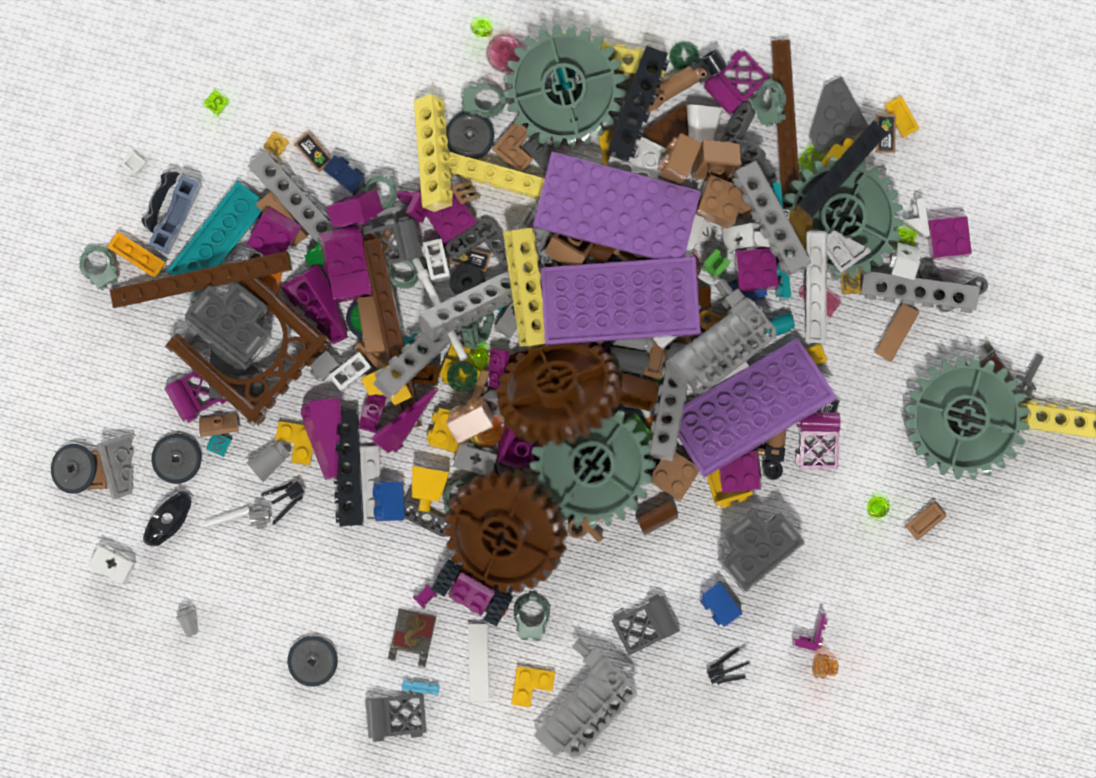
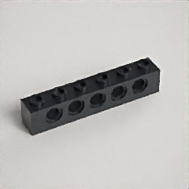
M646 45L606 155L625 162H629L630 157L634 158L638 148L634 145L636 140H641L644 132L641 126L643 122L647 123L650 112L647 111L649 105H654L657 96L654 94L655 88H660L663 80L660 77L662 70L666 72L669 60H666L668 53ZM653 67L657 72L650 73L647 68ZM641 85H648L650 90H643ZM637 101L642 102L644 107L638 108L634 103ZM635 119L638 124L631 125L628 123V120ZM623 136L630 137L631 141L626 143L622 141L621 138Z
M873 120L795 207V210L809 222L883 140L888 132Z
M341 410V424H337V434L340 435V441L336 445V451L339 454L337 478H333L334 485L337 484L338 492H334L335 504H338L339 511L335 512L336 523H339V527L364 526L358 410ZM348 425L350 427L348 435H341V426ZM344 444L351 446V451L347 455L341 452V447ZM345 463H350L352 466V471L348 474L342 472V466ZM346 482H350L353 485V490L350 493L343 491V485ZM348 501L354 504V509L351 512L344 510V504Z

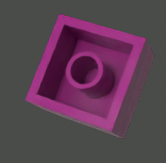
M376 189L345 197L326 207L333 229L352 227L354 224H357V226L368 223L369 220L377 218V214L384 211Z
M452 193L453 206L436 212L429 210L426 215L445 246L449 241L477 224L466 205L461 204L454 193Z
M269 206L262 214L246 245L264 256L289 251L302 226Z
M967 216L928 221L930 261L968 257L972 254Z
M356 226L319 233L324 270L329 277L367 269L362 234Z
M770 248L736 251L737 285L741 293L777 290L776 256L772 254Z
M368 270L329 277L333 300L336 303L373 296Z
M758 449L750 450L720 468L722 493L762 488Z

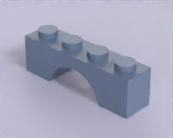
M181 175L173 191L168 211L162 222L156 227L148 245L167 255L170 254L202 187L199 183Z

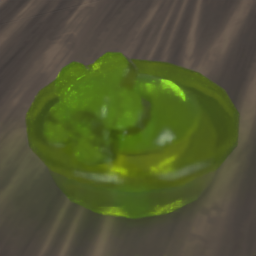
M479 17L471 23V31L478 38H486L493 34L490 20Z
M482 347L470 350V356L474 365H477L478 368H486L490 362V357L486 350Z
M874 497L869 500L867 505L868 515L875 519L886 516L890 510L889 501L883 497Z

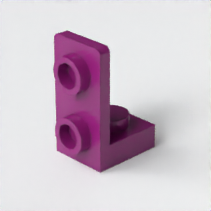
M397 191L396 198L402 203L409 205L406 213L417 222L423 223L429 210L422 207L421 192Z
M379 394L367 396L360 417L359 429L373 433L378 432L381 416L387 401L386 396Z
M820 613L813 643L810 642L811 638L799 636V639L794 638L792 646L817 652V648L820 649L823 642V637H820L822 629H826L828 619L825 618L826 614Z

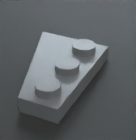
M133 433L97 443L112 499L132 494L133 470L131 469V457H133V450H131V440H133Z

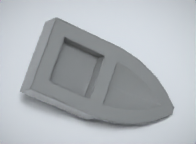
M393 206L384 209V211L377 214L378 217L375 220L384 225L399 222L398 218L410 216L406 213L409 206Z

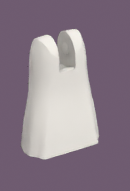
M687 105L688 137L699 142L707 139L714 140L722 108Z

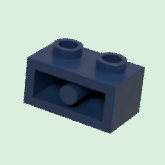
M334 155L324 167V173L350 194L356 195L366 183L363 177L365 174L358 168L353 170L348 166L350 162L344 157L340 156L338 158Z

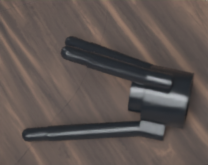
M291 481L283 486L261 493L263 497L286 489V493L271 501L272 505L288 496L291 500L295 498L272 522L273 524H276L297 502L303 499L301 496L305 492L298 481L294 483Z
M738 647L716 663L709 665L711 669L706 671L712 685L746 678L745 675L724 677L729 672L749 665V661L725 670L721 666L718 667L738 652Z

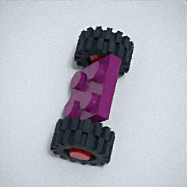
M448 559L436 577L431 590L445 597L452 585L453 589L448 597L453 599L454 602L469 608L471 612L481 616L486 607H489L483 620L497 627L499 621L509 608L508 606L513 596L499 591L494 601L491 600L495 593L491 589L463 573L460 574L458 579H455L461 566Z

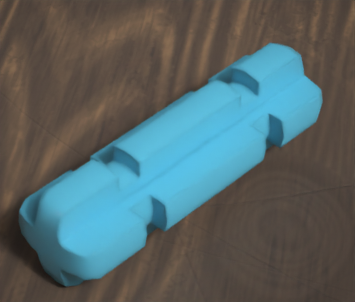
M403 680L402 682L403 691L412 690V692L430 693V695L439 694L440 686L436 684L429 685V683L416 681L412 683L409 680Z

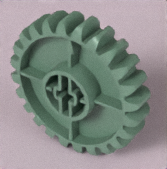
M555 24L552 29V36L544 28H541L538 31V42L531 36L525 38L528 50L520 47L514 49L516 55L520 58L519 62H507V66L515 71L514 75L503 77L506 83L513 85V89L503 93L504 97L514 98L515 100L507 110L508 112L519 111L520 115L517 117L515 124L521 125L527 122L529 124L526 130L527 136H531L539 131V142L541 144L546 143L550 136L553 137L555 148L561 146L564 138L567 139L569 146L574 148L577 144V136H580L582 141L588 144L591 142L590 131L592 130L595 134L602 136L604 129L601 123L604 122L609 125L615 123L613 116L609 112H620L623 109L615 101L616 97L626 96L627 93L625 90L617 88V83L626 80L625 75L615 74V70L623 64L622 60L610 61L609 57L614 53L615 48L608 47L602 50L600 47L603 44L604 37L601 35L590 41L591 30L589 28H585L579 36H577L575 24L569 25L566 34H563L559 24ZM561 67L565 81H571L572 88H568L572 104L567 103L564 90L559 91L558 84H562L558 70ZM568 68L576 71L581 80L576 81L574 77L570 78ZM554 73L556 82L552 84V88L548 89L549 77ZM582 83L581 96L576 100L574 90L577 89V84ZM554 91L556 95L559 94L562 104L552 99L549 92Z
M833 156L829 157L826 167L820 161L814 162L812 164V172L803 169L799 173L801 181L793 180L789 184L794 194H785L782 197V201L790 206V208L783 210H795V207L837 162V159ZM865 160L813 217L812 231H824L828 234L834 230L840 219L837 215L844 211L847 204L849 205L842 218L846 221L839 224L836 231L843 234L844 230L850 227L853 229V232L850 235L844 236L871 250L870 253L844 270V274L849 280L856 277L857 270L862 275L864 273L866 275L871 272L870 264L875 267L883 265L884 262L881 255H892L894 250L889 243L900 241L901 238L893 229L904 224L902 219L895 217L896 213L903 210V206L892 203V199L899 194L898 191H887L886 187L891 180L889 177L878 180V167L875 166L868 172L865 171ZM841 201L834 210L828 207L831 202ZM827 214V221L830 222L829 225H827L825 215ZM827 255V272L830 270L831 278L838 280L843 272H839Z
M958 356L956 367L953 368L946 359L942 360L943 372L939 373L933 367L928 368L932 379L927 381L923 378H918L917 382L923 390L921 392H909V396L917 402L916 405L905 406L904 409L906 412L914 414V419L906 421L904 426L916 429V432L908 437V441H920L922 445L918 447L915 454L920 456L928 452L930 456L926 466L931 467L936 462H940L941 475H944L951 467L954 468L955 479L959 480L963 471L968 470L970 478L975 480L977 469L982 468L983 472L989 477L992 475V463H995L1001 469L1006 467L1002 458L1004 454L1011 458L1017 457L1015 450L1011 447L1013 443L1017 445L1025 444V440L1017 435L1018 431L1030 428L1028 424L1020 421V417L1029 414L1030 410L1018 407V403L1026 398V394H1014L1012 391L1017 387L1018 380L1006 383L1004 381L1008 372L1006 368L994 374V361L992 360L984 368H980L978 356L973 357L970 366H966L963 357ZM963 399H971L969 405H973V401L980 403L985 410L986 417L975 414L976 410L972 407L964 406L960 410L953 408L952 405ZM966 409L972 411L971 416L984 419L986 423L984 426L969 422L968 426H963V420L948 416V412L953 410L965 414ZM948 419L959 422L958 426L962 429H971V426L982 430L977 435L964 437L965 431L961 430L960 435L956 434L950 428Z
M622 410L617 412L611 419H601L603 427L599 430L591 428V436L584 438L582 435H578L576 443L571 444L568 439H565L561 446H555L554 442L550 441L543 448L535 447L531 450L532 454L540 458V461L531 463L530 469L541 474L532 479V481H538L539 486L544 485L545 488L540 493L547 489L551 492L550 497L552 500L550 503L556 501L560 504L562 508L560 515L565 516L566 520L571 514L574 515L576 527L581 526L584 518H588L592 529L596 528L598 518H602L606 526L609 527L612 525L611 515L616 514L619 519L625 520L626 515L623 508L627 506L631 510L637 511L638 505L634 497L647 498L648 496L647 492L640 486L641 484L653 483V478L644 473V471L655 467L653 461L644 459L645 456L650 454L651 446L640 445L647 436L646 432L634 434L633 431L636 428L637 421L631 420L624 424V411ZM596 448L591 456L586 454L582 457L580 454L583 450ZM601 450L604 451V455L597 463V467L600 469L597 472L592 470L584 482L581 481V476L588 468L585 462L587 460L593 462ZM608 456L611 461L609 475L603 472L604 465H602ZM576 457L581 460L580 464L582 467L577 475L574 472ZM602 474L605 478L602 482L588 484L593 476L597 478Z

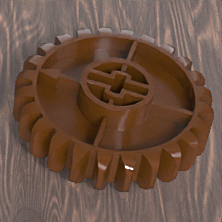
M592 342L545 345L544 343L541 344L540 348L534 345L528 347L529 353L527 355L519 353L515 356L517 363H509L505 367L507 374L500 376V386L496 391L498 397L497 406L505 425L512 429L513 434L517 437L524 436L525 441L528 443H533L538 439L540 446H546L550 441H553L555 446H561L565 439H568L569 443L572 444L577 442L578 435H582L584 438L591 436V428L599 430L603 427L601 419H611L613 416L612 409L618 407V396L622 392L620 374L610 354H606L601 346L593 347Z
M492 471L485 478L479 475L470 484H464L458 494L450 501L451 508L445 513V520L448 524L443 528L444 534L451 537L446 542V548L456 551L451 558L454 563L462 562L464 565L460 571L463 574L472 572L474 574L472 579L477 582L484 580L485 587L492 590L495 585H498L501 593H507L511 586L513 591L520 593L525 587L534 589L540 581L548 580L552 571L556 570L561 563L560 557L566 552L564 541L568 537V531L561 528L566 522L565 516L556 515L560 504L556 501L549 503L547 500L551 492L547 489L540 493L538 491L539 482L534 480L528 485L526 484V476L521 473L514 480L510 471H504L500 477L495 471Z

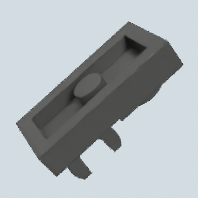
M536 135L523 148L546 173L550 155L553 151L546 143L541 144L539 136Z

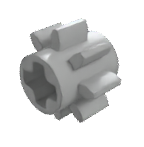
M262 505L253 507V512H249L251 526H257V529L267 528L266 523L271 522L268 508L263 509Z

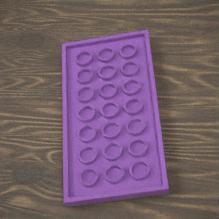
M551 152L533 227L655 260L685 258L701 191Z
M695 257L541 268L545 345L700 335Z
M796 338L685 404L678 438L703 478L835 401L837 396L799 339ZM666 416V419L668 420V422L671 423V422H672V418L669 417V416Z

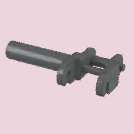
M1040 354L1036 355L1025 377L1018 374L1016 378H1020L1024 385L1020 392L1016 390L1012 392L1014 394L1023 393L1027 386L1029 390L1024 399L1025 401H1031L1030 395L1032 391L1037 390L1034 384L1031 385V381L1044 358Z

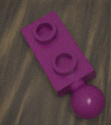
M490 348L489 386L495 387V390L500 386V376L507 374L505 367L509 364V350Z

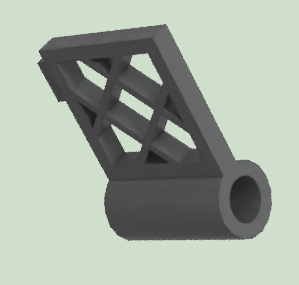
M410 216L398 218L399 222L377 228H373V225L361 227L362 241H365L363 235L371 233L389 244L384 252L388 260L386 261L387 265L423 256L415 220L410 219ZM390 228L393 229L394 233L391 242L381 237L384 230ZM391 246L398 250L400 258L391 259L386 256Z
M608 347L606 350V354H610L613 358L620 376L622 372H627L628 375L634 373L638 374L639 378H643L644 370L650 363V357L647 356V352ZM620 403L618 405L620 407L635 408Z
M659 594L648 598L649 603L627 614L625 611L614 615L615 619L612 620V623L628 655L634 654L680 631L664 596L660 597ZM645 610L648 616L646 624L635 620L637 613ZM624 619L632 622L629 632L621 630L618 622ZM634 623L645 626L641 637L631 633ZM647 627L654 629L658 636L653 640L643 638ZM629 636L640 639L638 647L632 650L627 643ZM642 640L647 641V643L641 645Z
M423 694L365 699L368 739H372L373 742L384 741V737L411 734V738L423 737V733H426ZM419 698V707L415 712L406 706L411 699ZM397 700L402 707L394 714L389 710V701ZM404 707L413 714L406 723L398 717V714ZM414 716L421 720L422 729H412L408 725ZM395 718L404 724L400 731L391 732V723Z

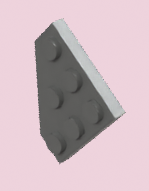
M842 76L826 84L823 88L809 136L818 154L869 126Z
M210 343V363L223 375L241 380L261 374L253 364L247 370H244L240 364L235 363L222 350L220 351ZM258 382L251 385V397L257 398L264 392L265 387L263 383ZM232 384V385H233L235 388H237L244 396H246V395H245V387H246V385H235V384ZM209 385V398L224 399Z

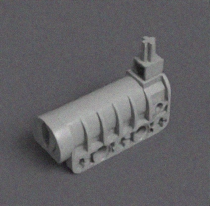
M724 278L714 286L725 298L721 303L728 311L726 317L666 361L667 371L673 381L680 388L688 384L697 394L707 392L762 350L776 336L774 326L759 307L749 298H745L739 289L733 291ZM764 330H769L771 332L769 336H766L764 334ZM755 341L757 345L752 348L751 344ZM744 348L745 352L741 355L740 351ZM727 364V367L723 370L722 366ZM715 370L717 374L712 377L711 373ZM697 381H699L703 385V388H697Z
M580 638L572 647L584 658L582 661L591 668L590 674L534 734L555 756L563 750L572 758L580 757L637 694L635 685L599 651L595 648L591 649ZM625 686L627 688L631 686L632 688L630 690L632 691V693L630 695L626 693L623 696V698L625 699L624 702L621 700L620 697L616 696L618 693L620 694V696H622L625 692L623 688ZM612 700L619 701V708L611 709L609 707ZM606 707L608 712L613 715L610 717L609 714H607L605 716V723L599 722V724L597 725V728L599 729L597 731L596 728L590 723L593 722V724L595 725L598 722L597 716L599 715L602 717L606 713L605 710H603ZM591 729L594 732L593 736L585 738L583 736L584 730ZM579 736L580 739L586 744L583 745V743L581 742L578 746L579 751L577 752L576 750H574L572 752L571 745L573 744L574 746H576L579 743V739L577 738Z

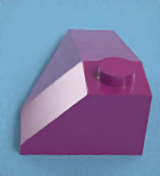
M318 265L305 270L281 286L289 301L295 307L299 306L305 312L304 316L307 319L311 318L317 324L318 330L327 336L333 344L348 337L336 302L333 300L328 280Z
M438 387L434 388L371 437V440L387 453H390L392 450L396 453L404 446L402 443L408 438L439 391Z
M340 398L303 403L301 417L303 418L305 430L324 479L337 478L339 454L335 450L337 442L340 441V435L337 434V424H341Z
M504 423L498 440L497 462L515 468L530 467L531 463L540 461V458L532 454V448H543V446H540L538 439L533 443H528L525 441L524 436L517 437L513 434L512 429L508 428Z

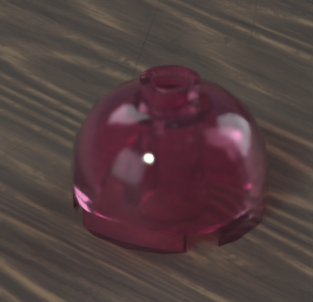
M510 34L495 36L490 40L486 48L488 63L498 72H511L512 69L507 66V62H519L520 58L516 55L514 49L516 47L523 48L522 44L516 37Z

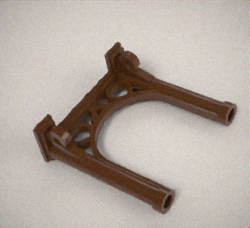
M259 278L240 281L239 283L265 304L267 309L277 317L283 332L280 353L273 364L263 373L249 379L229 378L218 371L187 343L179 333L175 334L165 346L168 351L174 352L236 408L253 427L256 424L259 426L266 419L264 415L267 412L265 410H270L277 402L275 399L280 394L283 396L290 387L288 385L292 380L297 381L303 374L302 369L305 366L309 367L316 360L314 356L316 354L318 356L321 353L323 354L331 347L329 345L331 341L327 336L321 335ZM287 325L300 337L294 336L289 338ZM294 341L301 342L303 347L299 354L290 356L287 351L288 344ZM284 356L291 361H296L286 373L283 368L285 360H283ZM266 377L268 379L272 377L280 378L271 389L269 384L263 379ZM258 382L263 383L265 387L264 392L257 398L251 397V385ZM232 384H235V385H246V387H245V395H246V396H244V395H243L237 388H235Z

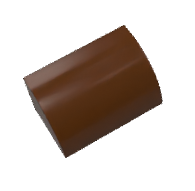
M622 373L620 376L622 392L618 396L619 403L650 412L658 401V383Z
M669 501L636 518V521L645 536L678 519V515L672 502Z

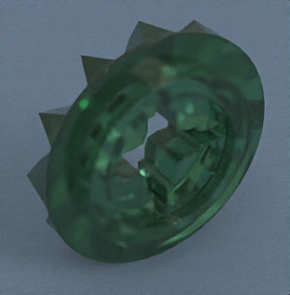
M685 41L676 43L669 53L671 65L679 71L687 68L691 62L700 57L697 47L691 42ZM683 49L686 51V54L692 55L687 57L686 64L683 58L676 57L682 55Z
M456 362L447 372L448 384L457 392H467L473 389L477 383V371L468 362ZM460 369H462L464 374H471V376L465 378V385H463L461 380H454V378L460 375Z

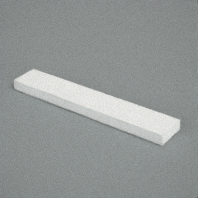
M808 230L807 255L811 264L806 267V342L825 344L827 327V232Z

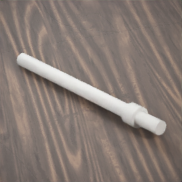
M419 258L413 259L412 262L418 272L417 276L420 282H423L433 305L440 304L441 302L429 279L430 275L427 269H424ZM455 330L448 333L460 360L467 359L468 357Z

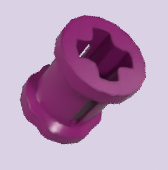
M428 584L424 585L425 588L419 594L413 596V599L423 609L426 608V604L433 597L436 598L438 596L431 590Z

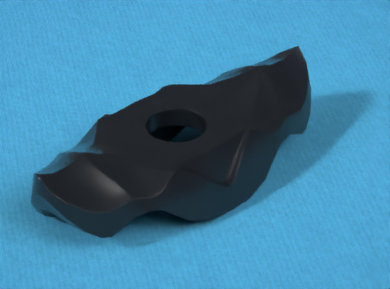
M170 171L161 174V185L154 191L150 199L149 212L141 218L144 227L154 233V228L158 223V212L168 190L176 183V179L180 175L179 172Z
M181 491L170 497L155 511L143 535V542L146 545L159 546L181 528L191 508V497L187 491ZM166 513L172 515V521L168 524L161 521L162 516Z

